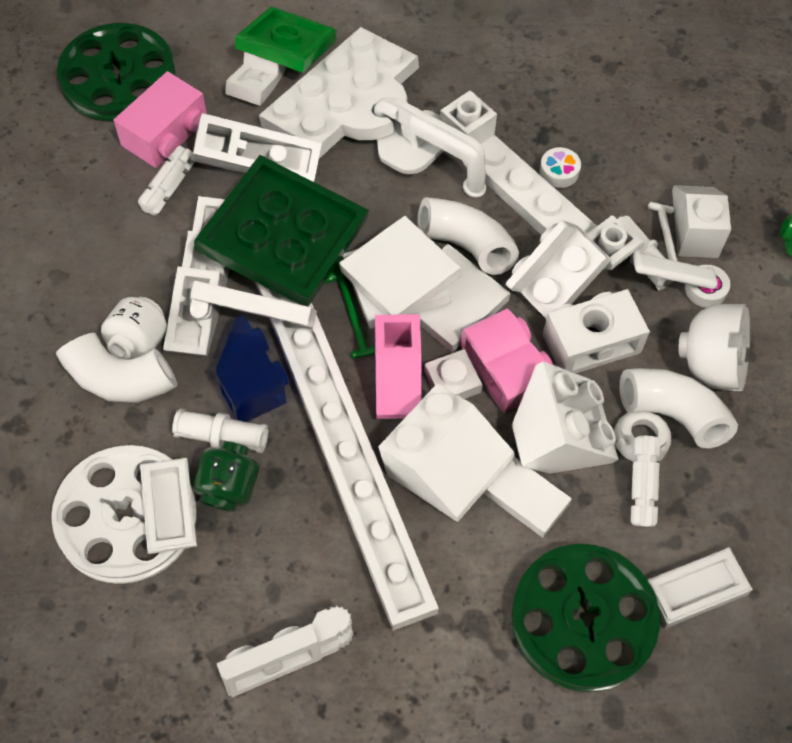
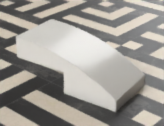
M244 52L243 65L226 80L225 94L260 106L274 90L287 67Z

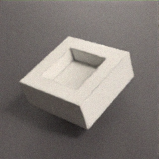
M465 349L424 364V373L432 388L438 383L463 399L477 395L482 391V383Z

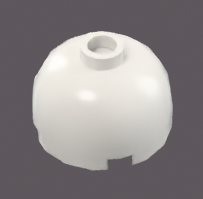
M746 304L712 305L701 310L693 318L689 332H681L679 338V357L687 358L690 373L699 383L706 387L722 391H743L749 363L745 362L746 348H750L749 309L746 307Z

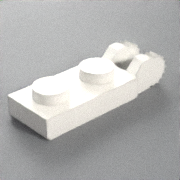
M336 606L335 608L331 607L330 610L324 609L317 612L312 624L302 628L298 626L288 627L274 635L273 640L256 647L243 646L233 650L226 656L225 660L216 663L228 696L235 697L317 662L323 657L339 651L341 647L345 648L352 641L353 636L351 614H348V610H344L343 607L339 608Z

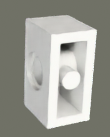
M626 289L613 294L612 292H603L593 297L590 301L580 304H563L558 306L547 315L543 337L557 367L576 374L640 354L650 331L629 290ZM587 327L596 328L600 332H592Z

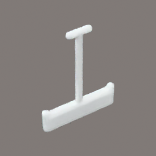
M650 202L648 208L658 211L668 259L646 255L636 250L632 253L636 272L704 288H716L718 283L713 267L705 268L677 261L666 213L672 214L674 208Z

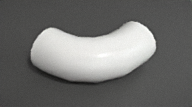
M426 197L421 201L417 223L418 228L422 229L428 238L450 242L464 248L474 256L481 270L487 274L497 275L505 273L516 264L519 251L513 238L500 223L484 212L460 202Z
M89 333L70 341L56 352L62 366L81 388L107 401L139 403L165 394L178 386L172 369L156 349L134 359H122L110 354L101 344L96 333Z
M649 368L626 369L621 375L620 396L627 412H652L672 417L685 426L697 446L701 448L718 447L728 442L737 432L738 424L715 392L691 377L666 369Z

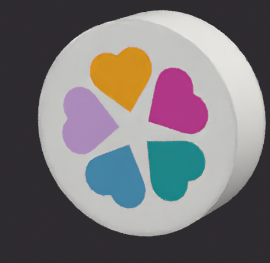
M558 147L550 149L541 159L540 176L553 187L564 188L571 186L577 181L581 168L580 158L575 152L567 148Z

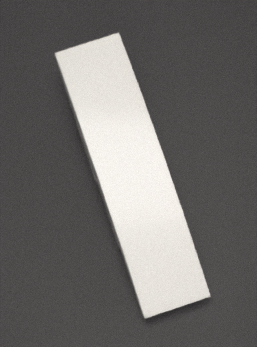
M198 196L193 230L188 231L182 267H177L163 347L165 352L208 357L221 306L215 305L212 316L207 320L193 317L190 313L192 300L190 295L193 282L195 280L226 288L230 268L195 251L194 240L225 199Z

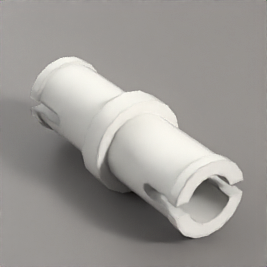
M179 409L175 414L172 427L174 437L210 442L211 447L220 448L222 441L225 440L244 445L249 450L256 451L257 453H263L268 439V425L233 420L229 414L225 413L211 416Z

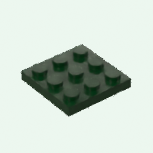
M259 155L195 238L194 250L299 305L309 307L367 221L369 210Z

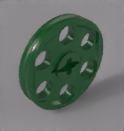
M130 23L105 24L83 32L66 46L57 66L58 80L63 95L70 106L86 117L114 122L113 120L138 98L132 95L136 89L140 87L149 88L167 71L175 76L172 53L165 40L146 27ZM134 39L139 41L136 46L131 48L120 46L125 40ZM91 47H98L101 49V51L94 56H86L83 54V52L86 49ZM113 59H116L118 70L121 71L119 72L122 82L120 85L117 82L115 73L113 74L115 70L112 62ZM152 59H160L164 61V63L157 68H149L145 66V64ZM77 75L89 77L81 84H71L69 82ZM103 95L114 97L112 102L106 105L94 103L98 97Z
M570 544L543 554L525 571L518 584L512 603L511 620L513 633L524 658L545 679L573 691L599 692L625 683L649 659L659 636L660 612L658 602L646 577L624 556L597 545ZM591 562L605 564L610 569L611 580L605 584H596L590 581L585 572L586 565ZM546 569L557 570L565 579V587L556 592L548 591L540 584L539 574ZM626 597L638 599L645 609L644 618L638 621L626 619L619 610L620 600ZM580 601L582 606H585L587 613H595L597 616L590 625V632L588 627H585L583 620H575L573 617L580 608ZM540 612L549 618L551 631L544 636H535L526 629L524 618L530 613ZM615 641L626 644L632 652L631 664L620 667L610 662L606 655L607 644ZM566 649L579 652L585 662L584 670L575 675L564 672L558 664V654Z

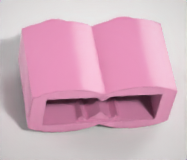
M508 308L463 329L460 346L462 350L465 349L476 373L482 378L488 392L504 413L520 406L537 364L544 361L553 365L551 359L544 351L539 352L530 343L531 333L526 322L521 317L516 318Z

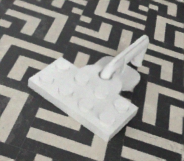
M362 27L259 115L261 126L265 129L322 143L319 158L344 136L356 140L377 139L379 159L382 163L403 174H416L425 170L443 151H446L467 163V179L463 183L464 192L473 198L481 197L486 192L485 152L483 147L474 138L444 123L440 115L429 110L421 111L408 104L406 92L401 84L419 68L418 56Z

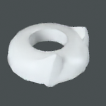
M627 412L623 415L613 430L616 437L615 449L625 458L633 462L637 461V456H633L635 437L631 430L636 425H646L660 439V456L656 457V462L661 461L671 445V432L667 423L659 415L652 412Z

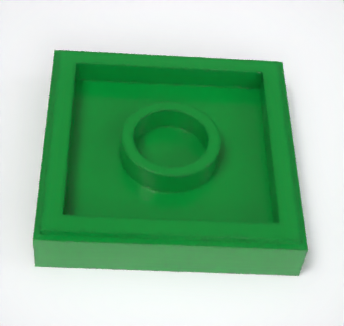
M271 6L235 36V49L303 73L335 43L337 30Z

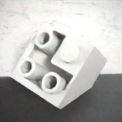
M544 361L535 366L512 423L523 467L552 474L611 464L619 460L614 446L616 441L615 433L607 422L602 406L604 402L603 393L594 380Z

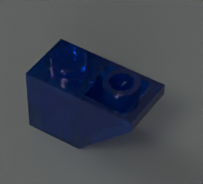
M244 315L237 317L234 321L215 369L220 393L235 420L249 422L287 403L284 386L289 384V379L282 364L278 360L271 362L266 351L269 350V345L259 327L252 329Z

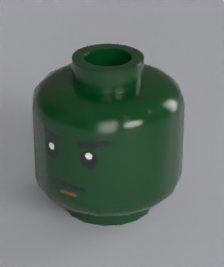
M223 440L220 448L210 447L202 452L192 486L193 490L201 496L199 503L228 512H235L236 506H244L249 503L259 473V464L253 458L247 456L248 447Z

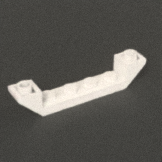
M468 91L440 110V116L444 123L474 138L483 147L485 152V184L541 235L550 226L562 220L578 225L612 259L604 268L610 270L642 246L643 241L613 215L598 226L594 224L494 135L497 113L472 91Z

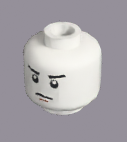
M127 297L120 300L102 323L101 335L108 351L112 355L122 359H134L156 349L166 334L167 323L162 309L153 300L146 297Z

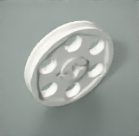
M117 446L89 456L74 467L66 476L54 499L52 527L60 549L76 569L90 578L106 583H134L162 572L183 553L185 548L159 552L154 559L149 561H142L135 556V549L138 544L146 540L142 483L138 482L136 478L140 471V464L172 460L171 458L159 451L143 446ZM101 468H109L115 472V478L108 486L95 487L90 484L93 473ZM191 487V497L195 524L197 511L195 497ZM131 505L134 514L138 518L124 516L119 522L112 508L125 510ZM84 506L90 509V517L83 525L72 527L65 523L66 515L72 508ZM105 542L113 546V553L106 562L93 564L87 560L88 551L93 545Z

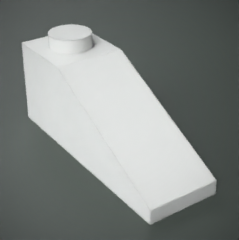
M202 113L191 161L246 173L258 156L262 155L314 182L322 143Z

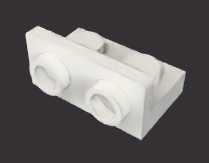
M563 220L553 224L542 234L540 238L541 244L531 255L525 256L514 266L512 270L513 275L506 282V285L512 291L521 292L546 319L548 313L558 306L572 304L612 260L578 225Z

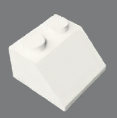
M438 383L378 446L388 477L457 522L515 457L514 451L472 403Z

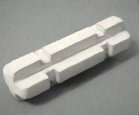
M178 146L168 157L170 162L168 160L165 161L148 185L151 189H145L138 199L141 210L154 216L160 213L166 204L163 200H169L185 177L183 171L187 173L195 163L191 161L193 152L190 149Z
M642 435L637 436L634 440L633 456H637V461L633 462L632 499L635 500V506H631V523L639 527L656 526L658 519V507H654V501L658 500L660 463L656 462V457L660 456V439L655 436Z

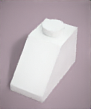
M674 185L672 195L677 256L719 258L731 232L728 195L714 187Z

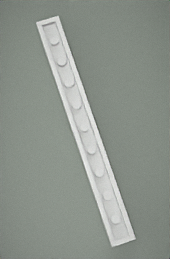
M255 282L261 296L297 304ZM317 314L313 328L270 318L392 631L438 614V605Z

